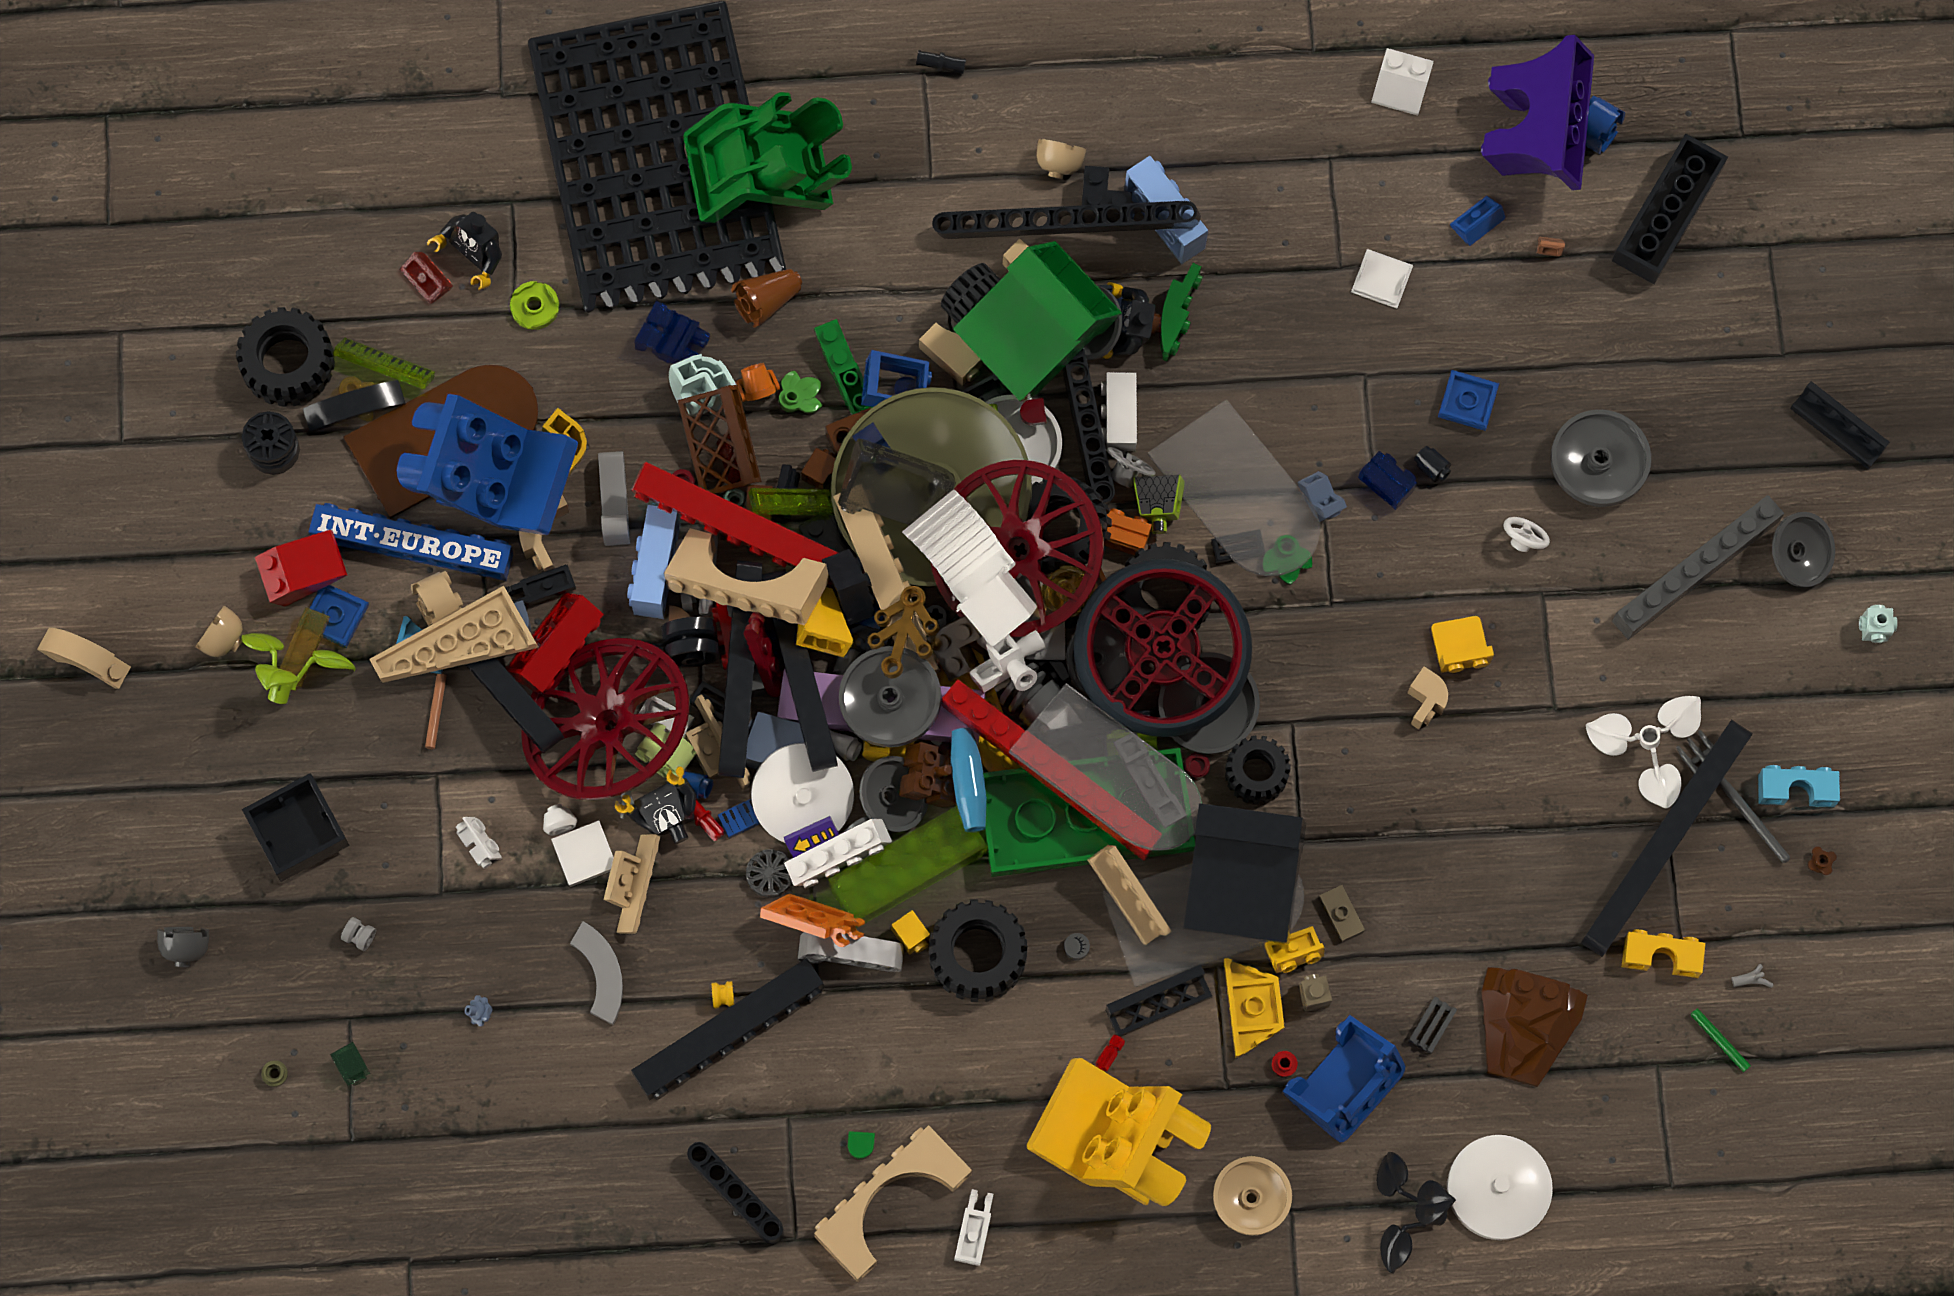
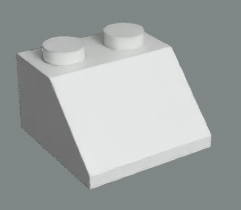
M1387 48L1371 103L1418 116L1434 61Z

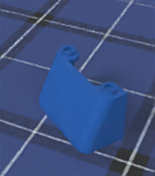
M1351 1015L1336 1028L1338 1045L1307 1080L1302 1077L1289 1080L1283 1090L1287 1099L1338 1142L1346 1141L1405 1072V1063L1396 1046Z

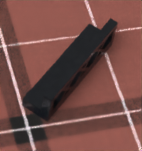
M1812 381L1809 382L1803 393L1790 408L1868 470L1890 443Z
M1201 964L1107 1004L1105 1011L1116 1035L1121 1037L1212 998V994L1204 979L1205 972ZM1199 981L1204 994L1196 998L1186 994L1188 986ZM1185 987L1183 993L1180 992V991H1177V990H1179V989ZM1173 993L1181 996L1179 1004L1175 1007L1162 1004L1165 995ZM1161 997L1160 1002L1154 1001L1155 999ZM1184 998H1186V999L1189 1000V1001H1186V1002L1182 1003V1001H1183ZM1146 1003L1157 1006L1155 1015L1149 1018L1139 1014L1141 1006ZM1137 1008L1136 1013L1130 1011V1010H1132V1009ZM1160 1008L1165 1009V1011L1159 1013ZM1123 1013L1134 1017L1131 1026L1120 1029L1115 1018ZM1137 1018L1142 1020L1138 1023H1135Z

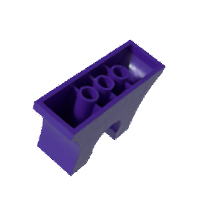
M1576 35L1565 36L1554 49L1536 59L1518 64L1492 67L1491 76L1488 79L1489 89L1509 109L1518 111L1529 109L1525 119L1517 126L1510 129L1499 128L1485 133L1484 143L1481 145L1482 156L1502 176L1542 173L1561 179L1571 190H1581L1594 54Z

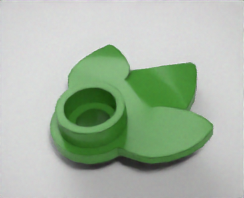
M795 371L787 373L781 381L782 391L778 397L781 408L786 412H795L796 410H801L805 413L816 412L822 407L821 402L815 398L820 390L821 382L813 377L800 379Z

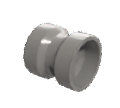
M352 917L342 932L341 940L347 943L353 942L357 948L366 951L375 937L376 929L370 925L364 926L360 920Z

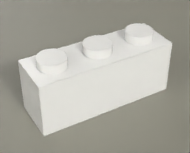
M1107 372L1106 381H1101V396H1106V404H1101V419H1106V428H1101L1104 443H1106V451L1108 447H1115L1124 451H1136V373Z

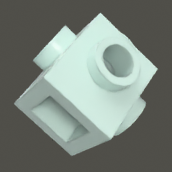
M1872 605L1870 608H1867L1859 619L1862 641L1882 643L1889 640L1892 634L1897 631V617H1893V608H1885L1884 605Z

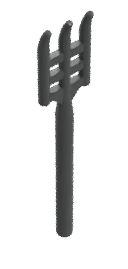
M1698 730V734L1707 747L1703 752H1701L1691 738H1687L1691 749L1697 755L1691 760L1680 746L1676 747L1681 758L1694 774L1698 770L1695 764L1700 760L1703 762L1714 746L1701 730ZM1723 778L1719 785L1724 793L1782 863L1788 862L1790 860L1789 854L1734 787Z

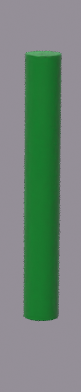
M1698 1008L1690 1014L1743 1073L1751 1066Z

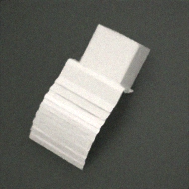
M954 489L902 531L931 561L952 593L960 601L956 611L961 610L991 647L995 646L1026 621L1037 608V605L1008 572L1016 565L1014 560L1005 551L984 520Z

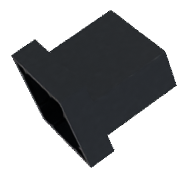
M1199 803L1195 829L1196 842L1184 929L1289 944L1301 853H1303L1307 824L1303 817Z

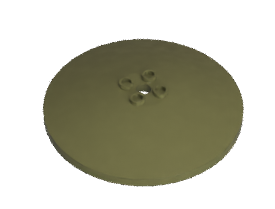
M931 387L909 390L894 395L880 402L864 414L849 431L839 449L834 463L831 483L832 504L838 526L851 549L857 554L833 496L860 484L865 490L870 489L875 503L871 505L875 513L880 512L885 524L881 527L884 536L889 534L893 542L894 549L891 550L894 559L899 558L904 571L900 573L903 581L908 580L911 586L935 588L937 585L932 573L930 560L902 531L975 471L1001 461L1028 460L1025 448L1013 427L997 410L970 394L953 389ZM872 422L901 462L900 465L881 478L852 437ZM1018 475L1004 476L992 480V483L1008 506ZM1030 475L1024 476L1019 497V517L1023 522H1026L1032 499V476ZM985 483L966 499L986 523L991 527H1001L1003 515L992 492ZM934 484L939 485L941 488L940 494L937 497L928 496V488Z

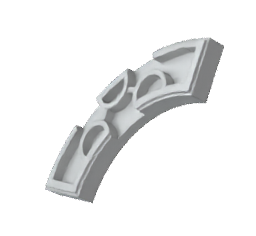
M582 921L570 944L587 958L595 973L596 997L590 1013L614 1025L623 997L621 969L617 957L606 939L592 926Z

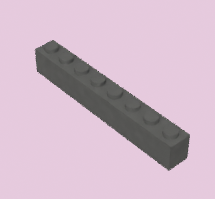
M1767 495L1620 609L1612 622L1629 640L1778 524L1784 512Z

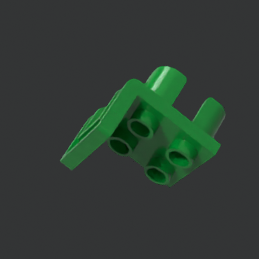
M779 92L759 107L736 103L723 104L685 131L683 137L700 221L716 223L747 200L826 210L833 205L831 188L847 178L852 170L850 156L841 154L827 165L825 164L822 144L843 128L842 116L836 105L828 99L816 97L806 102L794 112L784 111L780 109L792 101L791 94Z

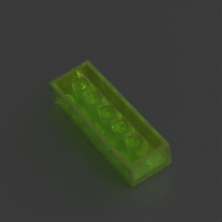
M955 806L885 846L882 852L868 856L860 863L850 866L829 878L828 885L843 911L852 913L854 918H862L867 923L987 854V845L979 832L965 831L958 807Z

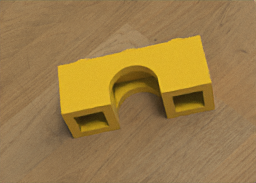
M1639 929L1628 932L1624 938L1623 968L1647 971L1651 966L1653 954L1664 953L1673 962L1672 975L1699 978L1703 973L1705 943L1699 942L1697 938L1684 937L1683 940L1675 939L1673 935L1667 933H1659L1658 936L1648 935L1647 931Z

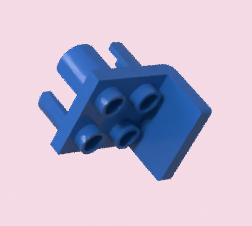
M448 394L445 404L426 402L417 408L412 419V425L418 429L435 431L428 456L403 453L400 456L397 465V477L404 488L416 493L427 494L437 499L436 503L440 505L455 507L499 528L540 535H548L550 533L578 447L577 440L563 434L527 430L459 395Z

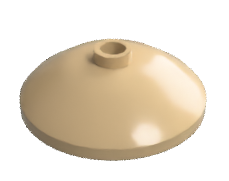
M1248 1156L1234 1160L1220 1172L1214 1185L1213 1201L1217 1214L1229 1228L1245 1235H1262L1274 1230L1284 1221L1291 1207L1292 1190L1287 1176L1279 1166L1265 1158ZM1250 1194L1254 1195L1256 1201L1249 1203L1246 1197Z

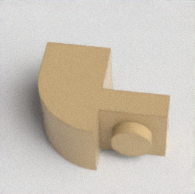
M1426 667L1422 668L1408 690L1409 695L1423 703L1413 717L1411 725L1417 729H1420L1423 723L1428 725L1436 712L1442 715L1448 701L1446 684L1437 674Z

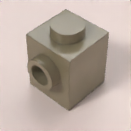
M1319 974L1304 977V981H1301L1298 987L1304 1012L1330 1007L1332 997L1327 977H1319Z

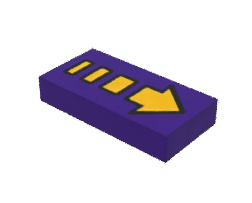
M828 816L785 836L784 841L793 858L840 834L831 816Z

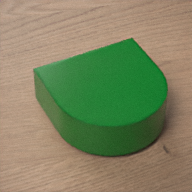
M849 1131L848 1151L851 1156L860 1160L868 1158L874 1150L875 1133Z

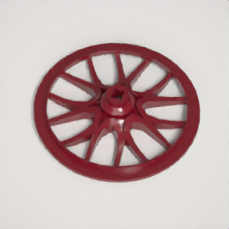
M1008 460L990 464L967 476L954 490L967 503L969 502L966 498L985 483L992 492L1003 515L1001 527H991L988 523L986 524L1016 563L1008 572L1016 581L1022 575L1029 579L1040 616L1038 620L1022 623L1009 635L1011 637H1023L1035 630L1040 634L1068 620L1080 609L1093 591L1100 574L1104 554L1102 526L1097 511L1085 491L1073 479L1056 468L1029 460ZM1018 475L1008 506L992 483V480L1004 476ZM1030 475L1048 480L1033 517L1023 522L1019 517V497L1024 476ZM1053 484H1056L1075 503L1045 515ZM1079 507L1085 519L1087 531L1052 542H1046L1042 539L1043 530L1047 525L1061 515ZM1089 536L1090 553L1087 566L1057 551ZM1025 544V550L1028 551L1027 554H1021L1020 557H1018L1019 552L1016 551L1017 547H1023ZM1047 557H1053L1086 571L1074 594L1058 586L1041 571L1042 560ZM931 563L932 573L941 595L958 616H965L961 610L956 611L960 601L955 597L943 577ZM1040 582L1070 598L1059 609L1047 616L1045 614Z
M613 638L590 643L583 646L579 651L574 652L569 658V665L563 671H559L554 677L555 682L552 687L543 693L533 691L530 696L542 710L549 697L561 699L579 707L581 713L571 718H550L563 734V739L580 735L581 738L577 744L549 769L542 758L540 749L521 729L523 752L533 773L548 788L570 798L580 800L606 799L626 793L643 784L654 776L671 758L683 737L688 722L689 693L687 684L679 667L670 656L656 646L641 640ZM624 655L609 675L603 657ZM637 656L650 661V664L625 692L619 694L618 689L621 677L632 657ZM597 659L601 686L597 695L594 696L584 691L575 670ZM657 667L665 672L671 682L670 684L644 688ZM570 675L576 694L555 690V688ZM674 690L676 710L634 714L636 707L646 699ZM674 718L671 732L665 744L644 727L648 724ZM633 732L644 735L661 747V750L645 767L635 760L623 746L624 738ZM606 746V784L595 787L584 786L589 760L595 750ZM619 753L639 771L624 780L613 783L616 759ZM579 758L577 785L556 776L561 770Z

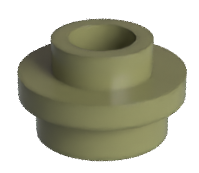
M270 1061L264 1065L261 1076L268 1086L278 1087L286 1081L288 1070L282 1062ZM273 1070L280 1072L277 1078H271L270 1075Z

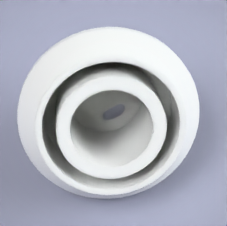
M562 804L549 807L547 809L548 812L544 814L543 830L551 836L566 833L574 829L577 823V818L568 807H563Z

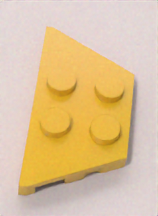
M1225 958L1224 969L1235 1058H1239L1284 1030L1279 979L1275 975L1262 973L1256 968L1248 965L1246 967L1233 962L1232 959Z

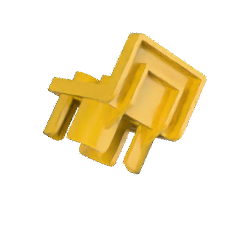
M1073 1058L1070 1060L1027 1143V1149L1089 1186L1115 1187L1143 1205H1148L1149 1200H1152L1161 1206H1168L1180 1194L1186 1183V1177L1181 1172L1152 1156L1155 1147L1167 1148L1173 1137H1176L1194 1149H1201L1209 1137L1211 1124L1178 1104L1182 1094L1170 1086L1129 1087L1083 1058Z

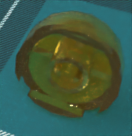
M1062 566L1054 573L1051 572L1047 575L1058 586L1074 594L1085 573L1074 566ZM1042 585L1043 599L1052 612L1059 609L1070 599L1047 585ZM1085 603L1070 618L1079 616Z

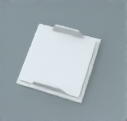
M1367 249L1351 293L1397 309L1413 265Z

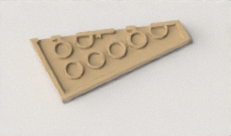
M502 586L370 658V661L380 680L384 683L539 647L507 590Z

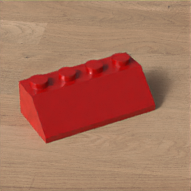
M563 594L532 634L539 648L518 652L505 669L515 680L534 692L543 693L549 690L555 682L554 677L559 671H563L569 665V658L574 652L579 651L586 642L584 639L590 632L595 631L599 627L600 619L604 614L583 595Z

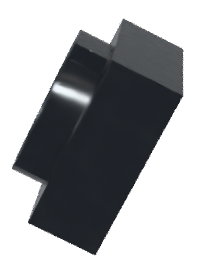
M311 773L242 809L280 882L350 846Z

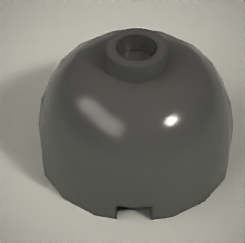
M164 927V931L159 928L157 929L158 949L166 960L174 961L176 967H189L190 962L197 961L205 955L209 944V929L201 928V932H194L193 927Z

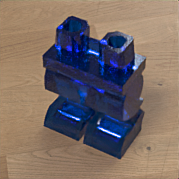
M656 301L634 341L635 350L646 351L647 347H649L658 359L675 364L691 356L699 355V353L690 350L693 343L705 348L710 340V334L700 328V322L678 314L676 310H670L665 304ZM661 327L663 331L657 330V328Z

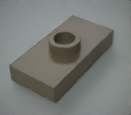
M1343 885L1319 895L1318 898L1341 943L1365 932Z

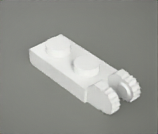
M972 1189L968 1208H965L954 1261L980 1266L991 1218L990 1209L994 1194H987L984 1202V1212L974 1210L978 1198V1190Z

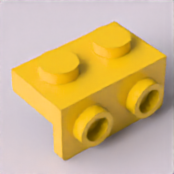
M1313 926L1291 933L1289 944L1270 941L1265 943V949L1275 973L1282 971L1283 973H1288L1295 970L1299 965L1304 963L1314 964L1320 961L1321 957H1324V945L1319 942Z

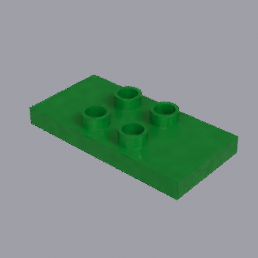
M1180 748L1148 752V756L1162 780L1186 814L1185 819L1165 830L1139 794L1119 756L1067 762L1162 835L1159 843L1148 857L1194 851L1195 839ZM1023 768L983 773L987 797L985 836L991 877L1090 865L1088 859L1107 845L1116 846L1124 860L1139 858Z

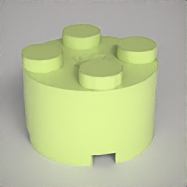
M655 723L650 731L665 744L670 732L664 731L666 726L663 724ZM645 737L637 747L638 750L635 755L647 763L657 755L661 747ZM682 737L671 758L657 773L666 778L670 769L674 775L678 776L676 774L677 767H682L685 770L697 752L692 751L694 749L693 746Z

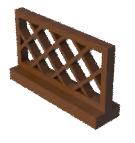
M728 385L720 389L677 400L700 488L707 490L705 479L709 473L720 479L714 489L707 490L713 494L762 482L738 385ZM720 394L722 405L717 412L707 405L712 396ZM695 402L701 406L695 418L688 414L686 403ZM705 409L716 415L710 427L699 421ZM720 418L727 422L728 430L724 436L714 430ZM696 425L707 430L702 442L694 438L693 431ZM711 433L722 440L716 451L705 445ZM725 443L733 446L734 454L731 460L720 454ZM703 449L713 454L708 466L702 464L699 459ZM717 458L728 464L722 476L712 470ZM732 467L739 471L740 482L733 483L726 479Z

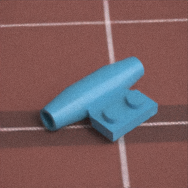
M959 728L952 731L951 766L955 798L965 831L978 832L986 828L987 797L982 761L972 729Z

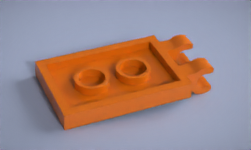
M790 893L761 908L760 918L824 939L831 937L839 947H845L850 944V941L845 940L842 934L848 933L849 937L854 940L864 936V933L856 929V926L860 927L865 924L862 918H854L852 913Z

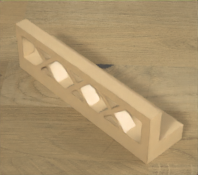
M1107 845L1088 859V862L1144 945H1147L1159 935L1166 936L1172 932L1116 846Z

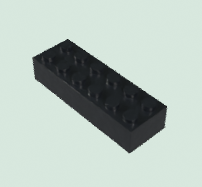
M1685 133L1616 249L1612 262L1655 285L1723 170L1728 156Z

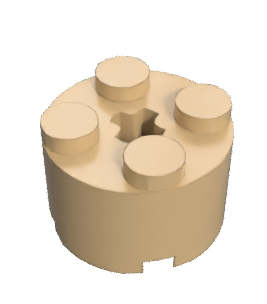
M446 571L437 572L411 584L413 595L417 593L419 595L416 604L428 626L462 609L461 606H463L457 592L453 593L449 586L452 582Z

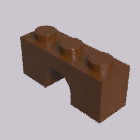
M816 448L801 472L802 480L824 491L826 486L832 481L836 455L827 449L822 451Z

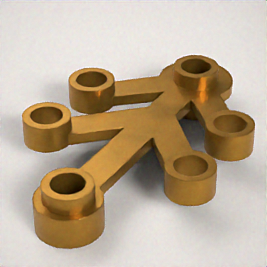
M917 586L906 587L902 591L898 602L885 610H878L874 615L877 625L886 628L878 633L869 635L868 644L871 649L883 647L884 641L897 634L891 656L886 657L881 664L883 673L891 679L899 677L903 672L901 658L908 635L915 644L916 652L921 659H928L933 653L930 644L924 641L912 622L914 612H916L923 622V629L927 635L933 636L939 631L937 621L930 617L923 606L926 600L925 593ZM911 597H917L916 601L909 602ZM903 611L902 618L888 626L891 622V617ZM880 616H887L884 621H879ZM928 625H935L932 630H927ZM874 639H880L878 644H872ZM922 648H928L926 653H920ZM891 667H898L896 671L889 672Z

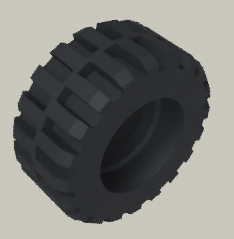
M278 307V311L273 313L269 309L264 311L265 316L261 318L255 316L251 320L253 324L251 326L246 325L242 330L244 337L238 338L237 346L239 350L236 351V359L244 382L256 397H263L264 401L271 405L274 401H277L278 406L286 407L289 402H292L293 406L301 405L300 400L303 399L309 402L314 399L313 394L316 391L320 394L325 389L323 383L330 382L332 378L330 370H334L335 367L333 358L335 354L327 331L324 330L319 320H314L313 315L308 312H304L302 315L298 308L292 307L291 311H287L285 307ZM295 340L307 346L309 353L306 361L293 372L277 374L268 371L263 365L266 352L278 342Z
M1070 477L1085 491L1092 501L1102 526L1104 542L1105 540L1110 541L1111 533L1107 531V527L1112 526V519L1107 516L1110 512L1108 505L1103 503V497L1094 491L1093 488L1076 478ZM1043 479L1042 484L1037 481L1032 484V499L1026 521L1033 517L1048 480ZM1053 484L1045 515L1061 504L1075 503L1056 484ZM1079 507L1080 526L1077 534L1088 530ZM1089 536L1057 551L1085 565L1088 563L1090 553ZM1025 544L1023 547H1017L1018 551L1024 555L1028 552L1025 550ZM1047 557L1041 561V569L1050 573L1070 575L1074 573V570L1084 571L1066 561L1053 557Z
M1163 542L1162 547H1157V544L1153 543L1148 545L1147 550L1139 549L1135 552L1134 558L1130 557L1126 561L1125 567L1151 559L1184 561L1205 570L1207 569V564L1203 559H1197L1198 554L1195 551L1190 550L1189 553L1184 551V545L1178 544L1176 548L1170 547L1171 542ZM1146 580L1126 588L1117 595L1118 598L1142 616L1157 610L1151 607L1142 597L1141 590ZM1184 582L1190 594L1195 586ZM1190 601L1187 604V609L1190 613L1197 614L1200 612L1201 607L1198 602ZM1211 605L1195 624L1196 630H1199L1201 623L1206 621ZM1120 610L1123 620L1127 619L1129 621V614L1124 610ZM1175 621L1172 623V630L1176 634H1183L1185 625L1181 621ZM1138 626L1136 628L1139 630V636L1145 639L1150 634L1146 626Z
M971 899L968 904H964L963 901L956 904V908L953 910L949 908L943 913L942 919L937 920L934 930L931 932L929 958L931 969L934 971V977L938 983L941 982L944 985L943 989L948 993L952 991L956 994L957 998L962 1000L966 997L970 998L971 1002H978V999H985L987 1002L993 1000L994 996L999 995L1001 997L1005 995L1010 987L1013 988L1018 983V978L1022 976L1025 969L1028 946L1024 928L1018 924V918L1013 913L1009 914L1007 908L1001 904L999 907L993 905V901L985 900V903H978V899ZM973 929H982L993 933L1002 945L1003 953L998 965L989 971L981 973L971 972L961 967L954 956V945L961 934Z

